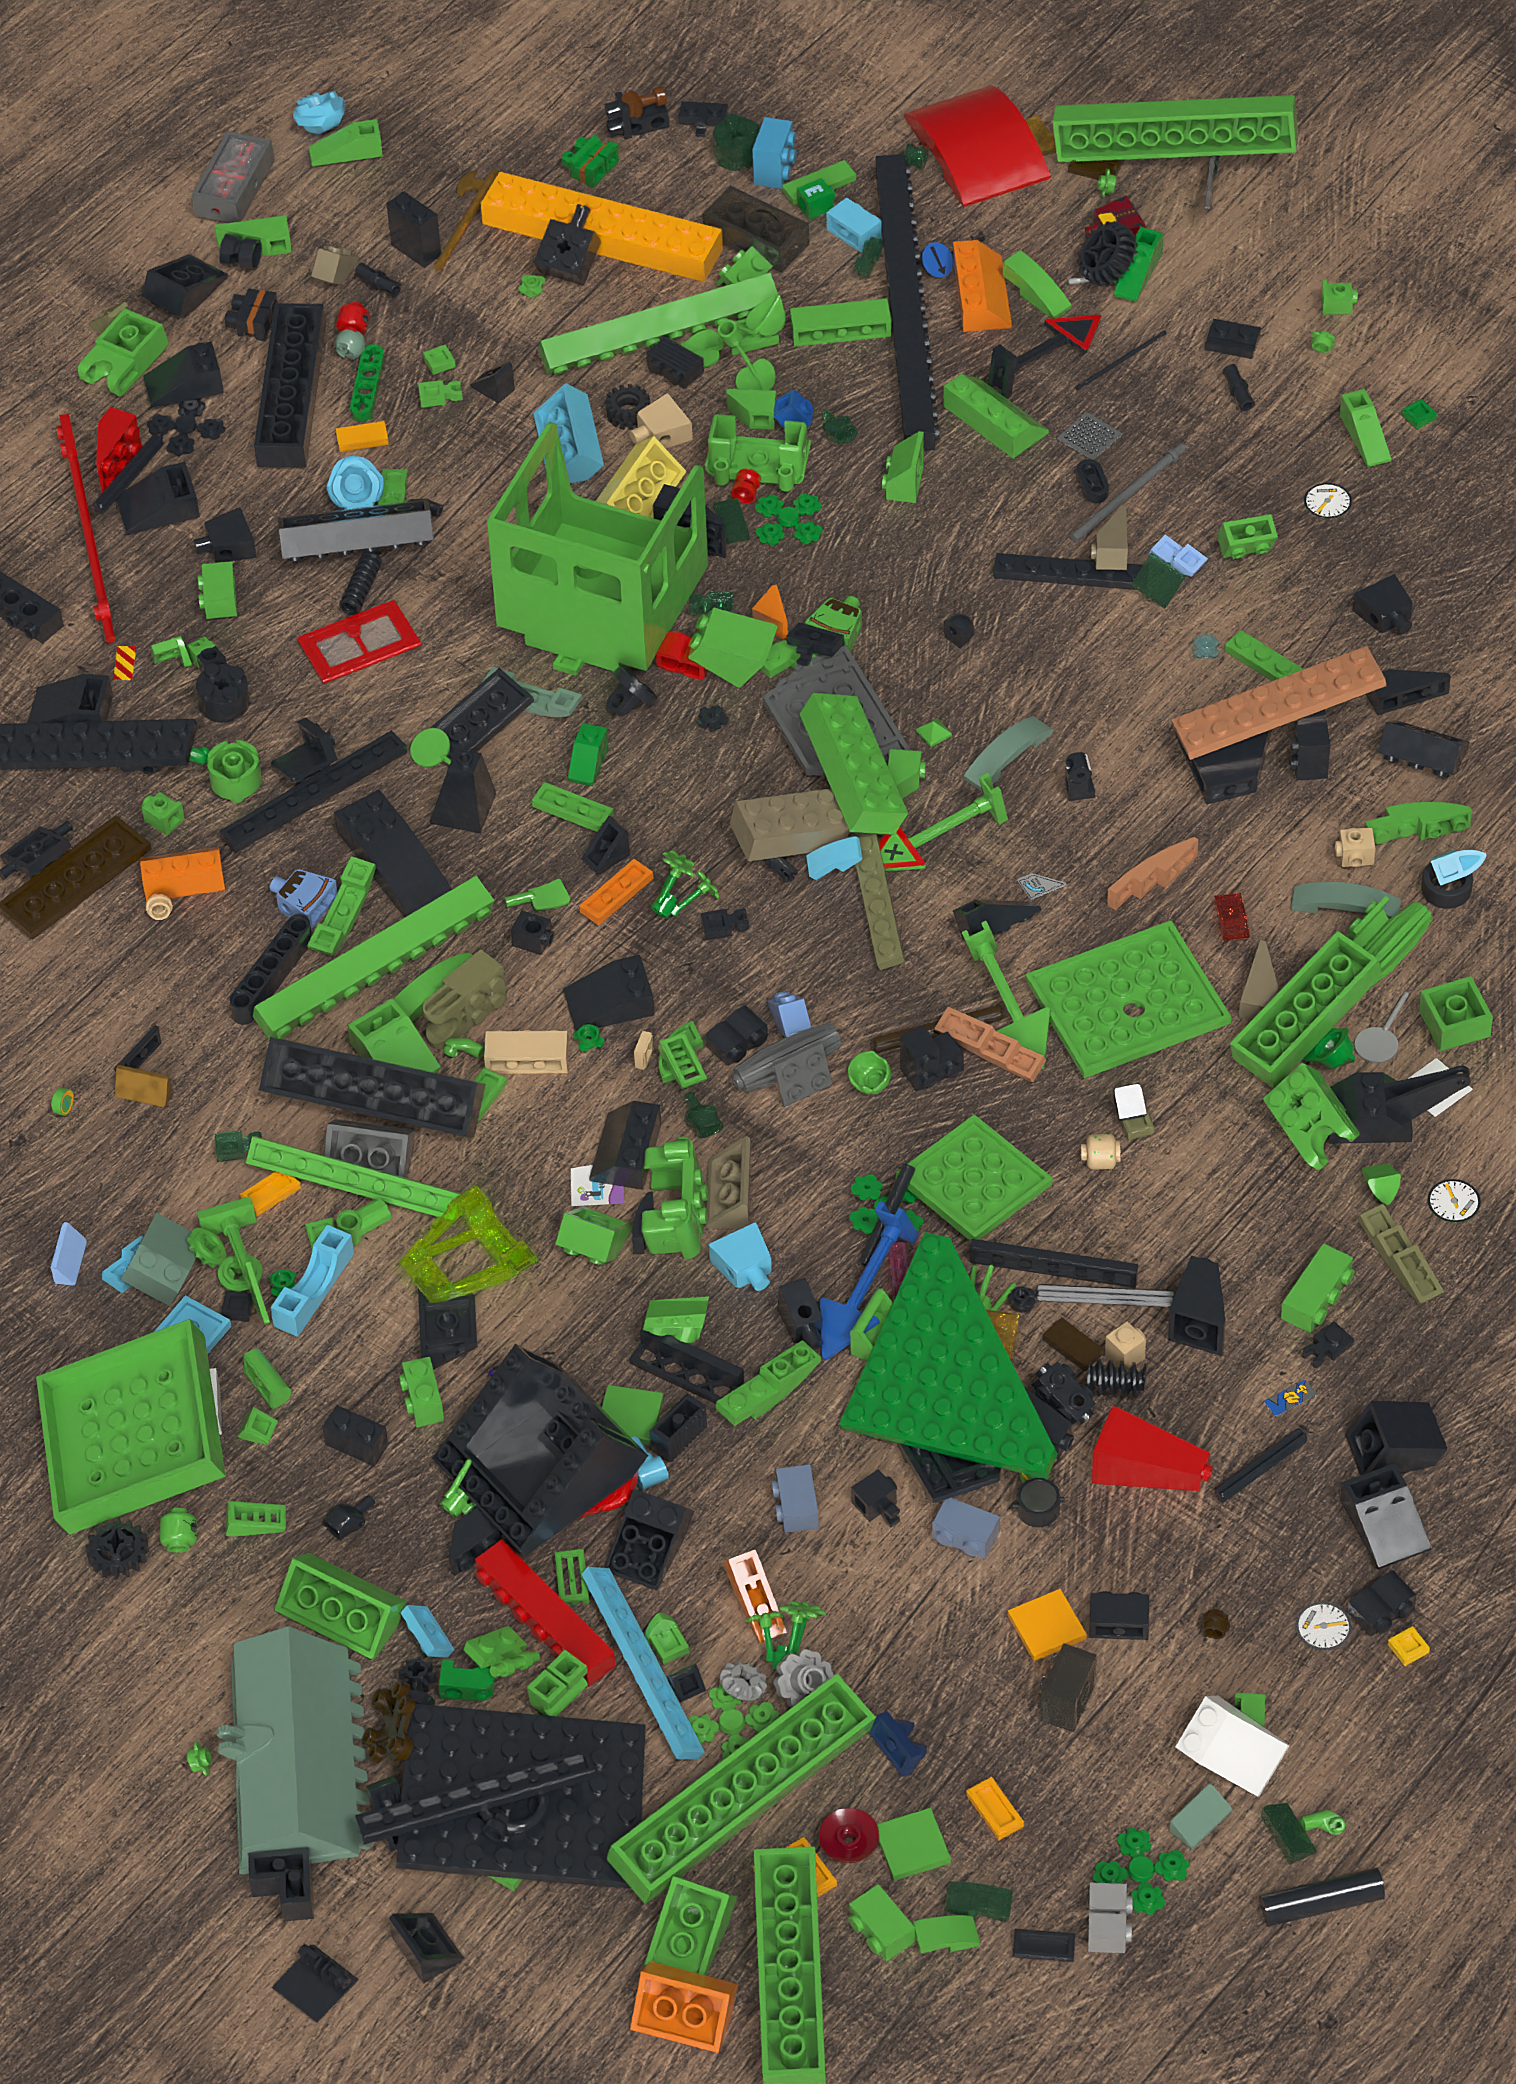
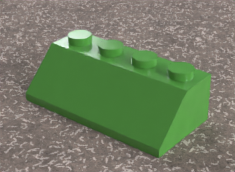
M960 374L944 386V407L1013 459L1049 433L1046 427L980 378Z
M306 1553L292 1558L274 1611L373 1660L397 1629L406 1600L311 1553Z

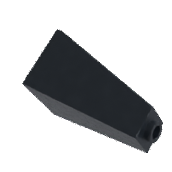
M456 748L430 819L431 824L481 834L496 796V790L482 753Z

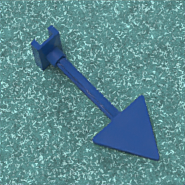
M879 1201L875 1212L885 1228L880 1235L881 1240L847 1304L843 1305L824 1297L820 1299V1313L823 1319L821 1330L823 1341L822 1357L824 1360L830 1359L851 1344L850 1331L862 1313L858 1308L892 1244H895L898 1238L912 1244L916 1241L919 1234L903 1209L899 1208L896 1214L893 1215L885 1203ZM872 1317L864 1330V1334L880 1323L878 1317Z

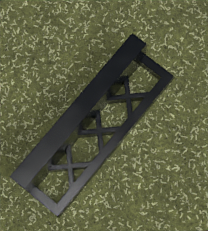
M643 1328L640 1330L641 1343L629 1359V1364L714 1404L723 1397L715 1394L713 1388L725 1386L731 1389L729 1392L731 1393L744 1384L743 1368L689 1343L679 1341L672 1335L659 1336L645 1331ZM645 1350L656 1354L658 1360L646 1362L640 1359ZM676 1363L681 1366L682 1371L669 1373L665 1371L664 1365ZM698 1374L705 1377L706 1383L695 1385L690 1382L689 1377Z

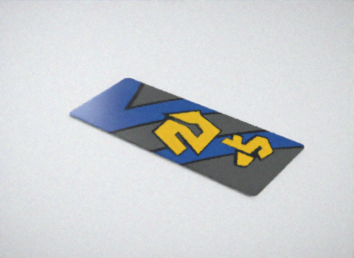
M1303 1380L1266 1399L1264 1402L1274 1416H1277L1317 1394L1309 1383Z

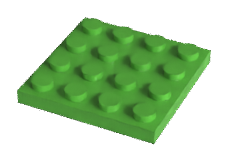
M975 1114L908 1163L916 1171L907 1189L970 1241L983 1238L1052 1186L1053 1178ZM898 1170V1171L896 1172V1179H897V1176H898L900 1170Z

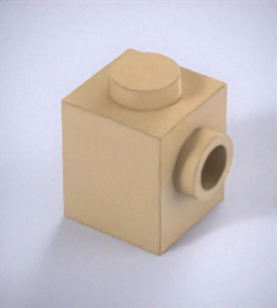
M1125 1322L1106 1336L1105 1356L1109 1360H1113L1116 1367H1118L1120 1361H1124L1126 1369H1129L1132 1362L1138 1364L1145 1359V1335L1140 1329L1134 1328L1129 1322Z

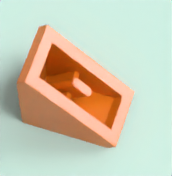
M772 585L752 608V617L778 626L775 636L785 640L788 635V622L777 585Z

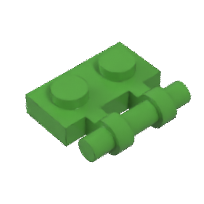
M510 1626L471 1639L466 1642L463 1649L482 1669L491 1666L490 1673L495 1678L512 1675L517 1669H528L540 1660V1655L536 1650L531 1652L525 1651L527 1643Z

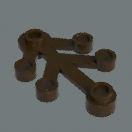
M397 1681L392 1690L383 1688L375 1691L372 1697V1705L382 1713L386 1728L377 1731L369 1727L364 1732L362 1744L370 1747L367 1753L369 1761L379 1764L382 1759L388 1757L395 1762L399 1760L404 1761L409 1758L414 1742L413 1739L408 1737L407 1731L412 1712L415 1708V1700L407 1697L410 1691L409 1684ZM390 1739L388 1745L384 1747L378 1745V1743Z

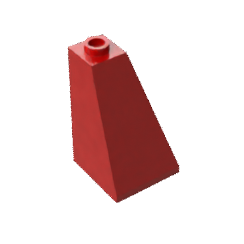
M1112 1406L1093 1450L1092 1483L1200 1491L1203 1482L1210 1480L1213 1465L1209 1464V1452L1118 1407Z

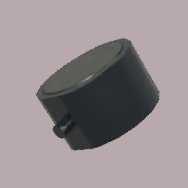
M1033 1478L1020 1486L1017 1492V1503H1012L1013 1509H1017L1018 1517L1026 1525L1042 1528L1056 1521L1060 1514V1503L1065 1502L1064 1496L1060 1497L1059 1489L1052 1481L1044 1478Z

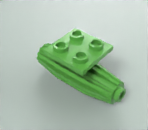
M1385 896L1379 903L1374 900L1366 909V914L1361 919L1357 918L1349 927V932L1345 936L1379 959L1382 976L1376 983L1389 975L1421 939L1433 918L1426 906L1419 902H1413L1388 919L1384 907L1388 903L1389 898Z

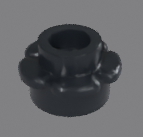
M1018 1286L1009 1294L1008 1300L1015 1311L1025 1313L1030 1311L1035 1305L1036 1300L1034 1298L1036 1294L1031 1288Z

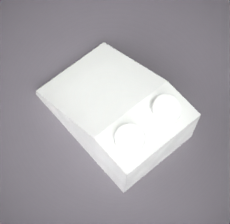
M1205 1696L1177 1743L1176 1748L1204 1767L1256 1796H1260L1290 1745L1221 1697Z

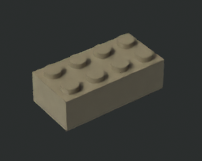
M831 788L736 801L730 820V826L748 861L811 853L827 844L848 838L850 832Z

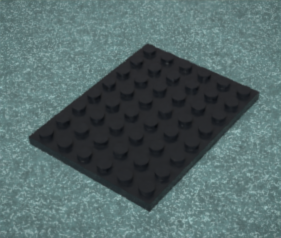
M415 1704L407 1731L408 1737L413 1739L414 1744L409 1758L404 1760L401 1802L584 1749L589 1751L597 1778L549 1791L550 1806L544 1820L531 1830L522 1833H507L502 1842L493 1841L484 1834L482 1828L485 1821L479 1812L398 1835L396 1868L632 1889L609 1863L607 1856L610 1847L641 1823L646 1724ZM532 1796L490 1809L494 1814H503L509 1821H520L534 1813L538 1805L537 1796Z

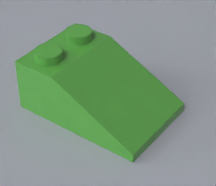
M673 1876L645 1965L652 1961L706 1976L728 1927L737 1896L682 1877Z

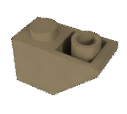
M329 245L328 249L319 248L312 277L334 284H343L358 263L359 257L351 255L352 250L343 247L337 248Z

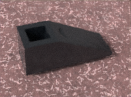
M975 899L953 910L961 937L965 940L962 932L967 930L969 936H972L984 930L981 924L984 921H987L993 935L1010 930L1011 925L1033 918V914L1041 911V907L1023 901Z

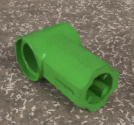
M376 1199L356 1211H342L337 1216V1229L351 1234L353 1246L361 1242L364 1234L391 1220V1213L382 1199Z

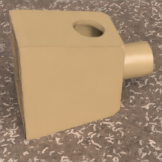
M669 394L662 396L637 413L638 428L629 432L630 438L635 445L653 436L664 448L693 440L692 422Z

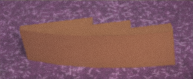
M1192 837L1172 845L1129 870L1108 888L1107 905L1117 910L1131 895L1142 899L1156 884L1166 888L1198 856L1199 839Z
M947 1007L934 1028L939 1034L948 1031L959 1046L1032 1083L1046 1062L1043 1055L1021 1046L1017 1040L995 1031L993 1026L950 1007Z

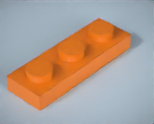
M633 859L579 905L580 913L597 925L602 924L654 879L653 872Z

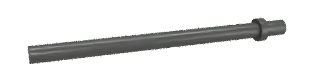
M1179 443L1173 449L1165 451L1164 456L1071 533V540L1075 543L1078 542L1169 464L1176 463L1179 456L1187 450L1186 446L1183 443Z

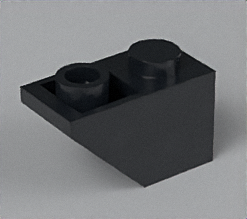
M478 1507L457 1520L454 1524L449 1553L450 1569L454 1576L461 1571L469 1570L474 1565L475 1559L500 1541L499 1529Z

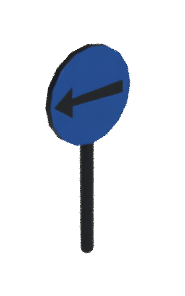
M982 236L976 240L983 242L985 237ZM938 242L928 244L921 253V262L924 270L935 278L946 277L953 268V250L949 251L945 245Z

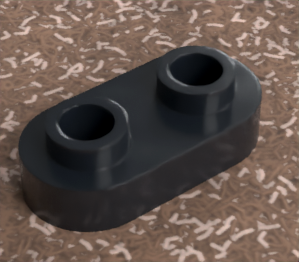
M1092 459L1081 461L1077 465L1076 476L1084 497L1091 502L1104 501L1109 495V484L1100 463Z

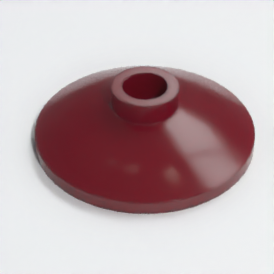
M855 1808L839 1809L829 1814L822 1822L819 1829L820 1846L826 1855L841 1863L860 1862L868 1858L877 1848L879 1829L875 1820L866 1812ZM847 1838H852L854 1842L847 1843L844 1842V1840Z

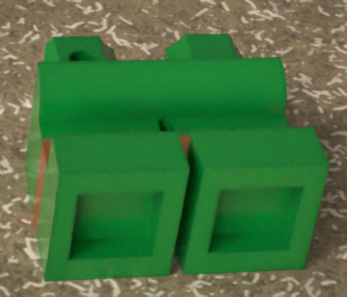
M593 135L590 139L580 136L574 144V149L577 153L566 151L562 155V165L570 169L571 177L592 188H595L619 162L618 144L612 141L604 144L600 142L596 135Z

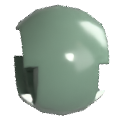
M345 329L336 337L335 348L337 353L343 358L346 356L356 359L365 350L366 342L364 336L358 331L354 332Z

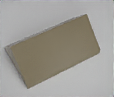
M747 1136L708 1160L707 1186L709 1199L706 1205L708 1213L706 1227L709 1229H742L749 1225L752 1161L751 1142Z

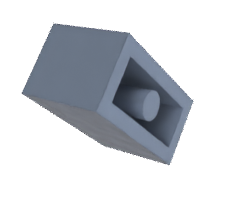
M811 1465L776 1469L777 1480L771 1481L773 1498L779 1497L780 1505H775L777 1522H783L784 1533L819 1529Z
M953 1498L944 1500L932 1523V1538L945 1546L951 1545L963 1550L970 1556H979L986 1559L1000 1533V1516Z

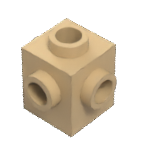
M1372 828L1340 830L1339 841H1335L1336 857H1341L1342 867L1374 865L1375 842Z

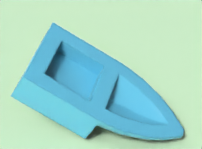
M1455 849L1431 858V863L1441 886L1474 872L1483 863L1487 855L1477 850L1456 851Z

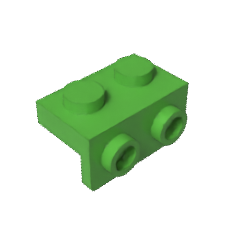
M751 246L746 253L741 250L732 259L735 262L732 267L727 264L718 273L721 278L715 284L719 287L723 282L726 285L761 276L766 274L773 266Z

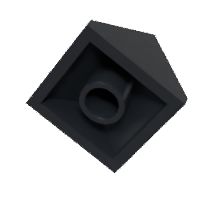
M433 1913L392 1914L389 1917L392 1939L423 1984L464 1959Z

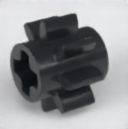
M421 1657L411 1661L406 1660L405 1670H399L400 1680L409 1684L410 1690L430 1692V1683L436 1682V1675L432 1672V1662L426 1664L421 1660Z

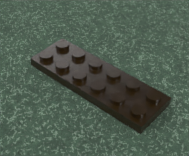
M115 815L64 853L61 858L52 862L42 872L36 874L0 901V914L33 940L152 850L151 843Z

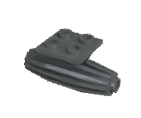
M830 1022L795 1032L760 1049L733 1069L734 1074L731 1075V1080L737 1090L741 1089L744 1093L777 1084L782 1105L787 1107L832 1085L826 1057L842 1046L840 1036Z

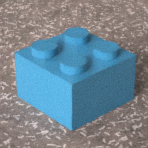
M764 117L753 147L754 185L782 189L785 180H789L791 173L790 165L795 163L797 150L793 149L796 141V132H793L792 121Z

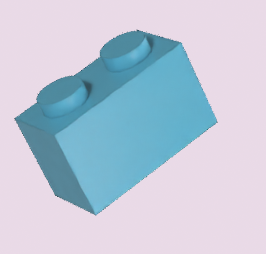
M845 198L826 212L827 230L861 253L882 238L881 220L848 198Z

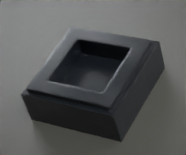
M226 1291L221 1315L229 1320L249 1322L253 1308L252 1294Z

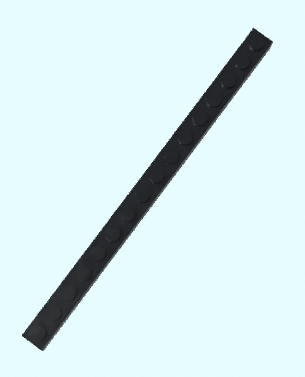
M904 154L875 156L876 181L903 435L905 440L917 432H924V451L935 450V440H940L939 425H934V422H938L937 407H932V404H936L935 389H930V386H934L933 371H928V368H932L931 353H926V350H930L929 335L924 336V333H928L927 318H922V315H926L925 300H920V298H924L923 283H918V280H922L921 266H916V263H920L919 248H914V246H918L917 231L912 230L916 229V216L911 214V212H914V199L909 197V195H912V181H907V178H910V164H905Z

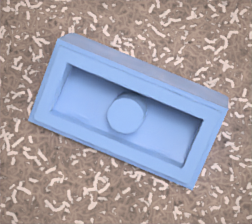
M66 1222L61 1227L51 1264V1271L55 1284L75 1285L87 1242L84 1236Z

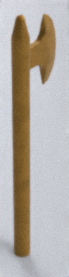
M497 169L488 174L485 180L476 179L475 175L478 170H473L464 175L459 181L456 189L459 196L462 197L469 190H478L436 260L434 264L436 270L441 271L480 208L483 198L497 177Z

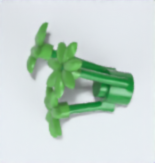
M673 850L662 854L666 857L663 861L670 864L672 869L658 897L650 906L655 913L665 919H668L670 914L677 917L685 906L701 893L705 894L707 891L717 899L719 898L718 890L711 884V880L706 878L702 871H698L695 873L701 880V883L697 886L698 889L676 906L677 899L669 891L676 878H679L682 872L694 877L692 867L695 864L687 860L686 855L681 854L679 856Z
M791 1601L789 1605L779 1608V1610L792 1614L791 1621H793L789 1645L777 1646L776 1651H773L771 1620L784 1617V1615L778 1611L764 1612L762 1615L754 1614L746 1619V1622H760V1628L764 1631L766 1643V1662H772V1670L777 1671V1664L782 1661L786 1654L796 1655L799 1651L807 1621H810L811 1617L819 1618V1615L826 1616L825 1611L821 1610L818 1605L809 1606L806 1601H802V1603Z

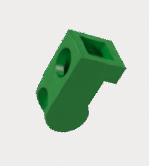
M442 1659L439 1680L440 1699L486 1701L494 1695L495 1679L491 1675L489 1668H454L453 1660Z

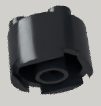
M215 663L207 664L204 667V671L197 678L196 691L199 709L205 714V717L213 722L226 723L233 721V718L245 714L250 705V698L244 670L238 666L235 667L228 664L217 665Z

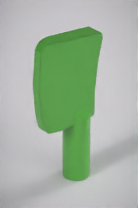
M556 879L540 887L529 889L528 892L504 897L507 908L531 902L535 911H544L569 904L570 896L561 879Z

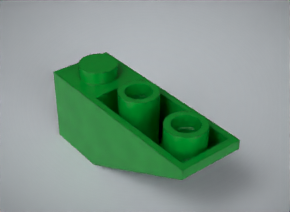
M1140 227L1136 234L1137 238L1135 241L1138 247L1135 250L1138 254L1133 257L1135 263L1129 266L1130 271L1124 273V278H1119L1114 291V296L1133 302L1138 301L1163 254V233Z

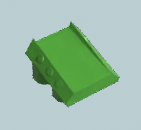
M709 1296L650 1300L643 1330L659 1336L673 1335L677 1340L686 1343H693L695 1340H699L706 1316Z

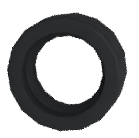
M1430 862L1425 867L1421 888L1423 896L1429 903L1436 907L1448 909L1461 906L1470 898L1473 887L1472 873L1459 878L1463 883L1461 888L1446 891L1439 889L1431 882L1437 877L1432 863Z

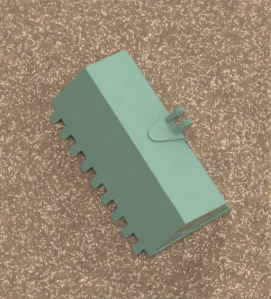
M290 1626L236 1642L233 1647V1661H231L233 1727L221 1725L218 1728L217 1736L225 1740V1742L219 1743L217 1752L235 1761L239 1874H249L248 1853L309 1847L313 1864L358 1857L359 1849H369L372 1846V1843L364 1845L361 1835L358 1833L355 1815L363 1813L357 1811V1804L366 1805L369 1803L368 1793L356 1789L355 1782L364 1783L368 1780L367 1772L354 1766V1760L363 1761L366 1759L365 1749L353 1745V1739L361 1740L365 1729L352 1723V1717H362L364 1709L361 1705L351 1702L350 1697L362 1695L363 1690L361 1684L349 1680V1674L358 1675L361 1673V1665L356 1661L348 1659V1647L333 1644Z

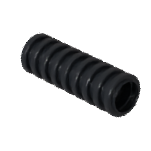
M373 552L362 553L339 602V607L343 612L349 615L360 613L367 598L366 596L382 565V559Z

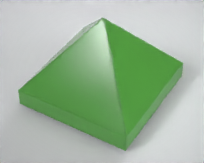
M938 718L916 729L918 735L930 748L952 736V733Z

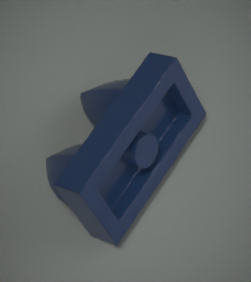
M886 1711L878 1714L869 1734L901 1776L904 1777L912 1774L917 1762L924 1758L927 1746L910 1741L908 1738L914 1729L915 1723L902 1719H893L889 1712Z

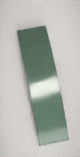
M492 667L486 675V677L483 679V681L486 680L498 668ZM503 670L533 696L534 702L524 710L526 712L547 717H566L572 714L583 698L582 694L560 687L555 693L517 681L515 673Z
M1034 716L1014 724L984 749L964 774V779L982 791L979 781L980 776L988 772L991 776L992 784H994L1001 778V770L1029 746L1032 745L1036 748L1053 733V729Z
M1315 882L1295 886L1291 910L1318 914L1319 907L1365 913L1374 900L1379 903L1387 896L1389 901L1384 907V911L1388 919L1400 912L1401 899L1387 892L1359 884Z

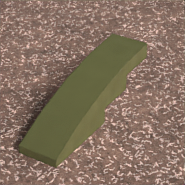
M1384 1204L1359 1215L1357 1219L1372 1244L1403 1287L1419 1305L1444 1293L1443 1288L1417 1244H1411L1401 1225L1394 1223Z

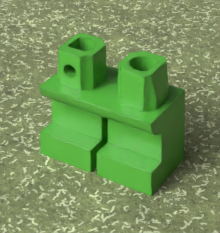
M564 1650L547 1667V1671L544 1670L527 1687L530 1705L540 1711L542 1715L559 1716L560 1712L588 1686L583 1678L587 1673V1666Z

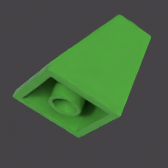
M713 608L707 615L702 614L696 623L697 633L694 634L689 642L691 650L688 658L740 688L765 665L778 626Z

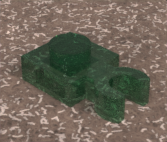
M708 592V597H703L700 594H691L689 614L698 615L702 612L708 614L713 608L733 613L734 592Z
M242 1130L215 1134L217 1162L245 1159L244 1152H249L252 1137L262 1138V1133L255 1131L243 1137Z

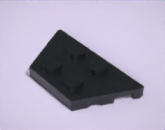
M419 1277L418 1301L421 1358L430 1357L434 1370L478 1348L475 1295L465 1291H456L444 1284L438 1287L427 1283V1279Z

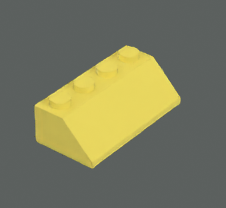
M654 436L634 446L596 502L653 518V503L663 485L676 487L687 471Z

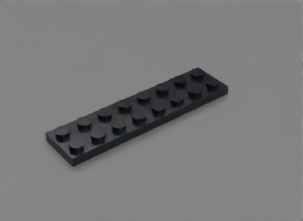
M195 719L0 724V770L188 765L198 725Z

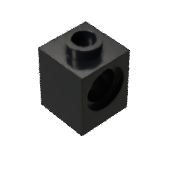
M521 910L511 928L512 946L542 955L545 948L551 946L554 939L551 919Z

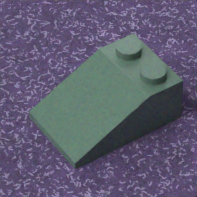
M156 1212L120 1280L170 1306L179 1293L196 1259V1255L193 1251H190V1244L187 1241L191 1231Z

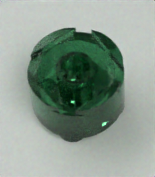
M729 114L715 126L713 130L714 156L719 166L731 171H740V167L747 166V169L753 167V147L760 131V125L757 122L739 117L736 114Z

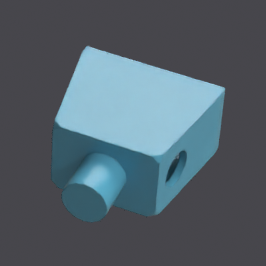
M756 1222L709 1244L711 1263L735 1287L741 1288L751 1283L756 1291H761L769 1285L770 1281L766 1275L772 1271L771 1257Z

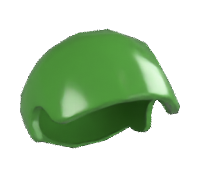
M874 1051L859 1053L850 1061L847 1068L848 1077L853 1086L858 1091L867 1095L880 1093L888 1086L892 1077L891 1068L886 1059L880 1057Z

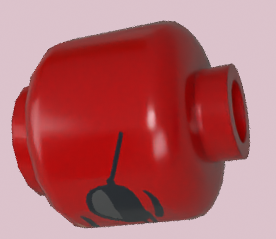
M350 302L349 304L342 305L338 312L336 329L339 332L345 329L354 332L358 331L364 336L367 332L370 313L359 302Z

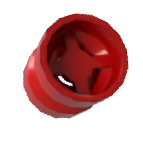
M752 469L739 470L731 491L733 499L742 504L754 502L761 482L760 475Z

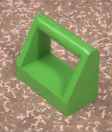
M876 1289L850 1331L851 1355L865 1361L868 1360L893 1304L882 1289ZM872 1317H878L880 1323L864 1334V1330Z

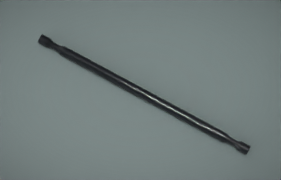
M1163 330L1159 335L1152 337L1092 375L1083 383L1075 386V389L1077 391L1080 390L1084 385L1091 383L1157 341L1158 338L1165 336L1167 332Z

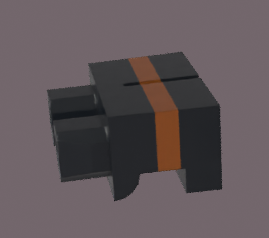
M248 288L246 295L234 294L231 306L232 310L238 312H226L224 317L225 327L237 329L238 336H243L244 333L254 334L256 340L265 342L271 329L274 305L278 303L277 293Z

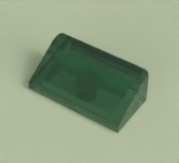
M1288 1803L1266 1805L1261 1808L1263 1822L1290 1865L1317 1853V1850Z

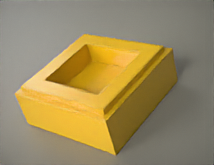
M1413 1626L1388 1639V1646L1404 1666L1425 1656L1430 1650V1647Z

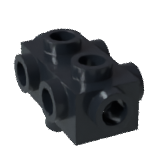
M1057 1361L1051 1366L1047 1362L1035 1373L1038 1378L1031 1385L1036 1395L1072 1423L1071 1426L1077 1421L1082 1425L1094 1414L1091 1410L1096 1404L1092 1400L1094 1397L1093 1392L1085 1385L1080 1386L1073 1379L1074 1372L1067 1364L1061 1365Z

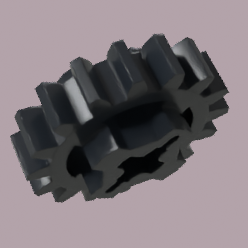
M117 1518L113 1525L106 1520L105 1528L102 1529L96 1526V1535H88L89 1544L85 1545L88 1563L93 1565L95 1572L102 1570L103 1577L105 1578L110 1573H114L115 1579H118L120 1573L123 1572L129 1577L132 1568L136 1571L140 1570L139 1562H147L146 1553L150 1552L147 1535L142 1533L140 1525L133 1527L131 1520L121 1524L120 1518Z

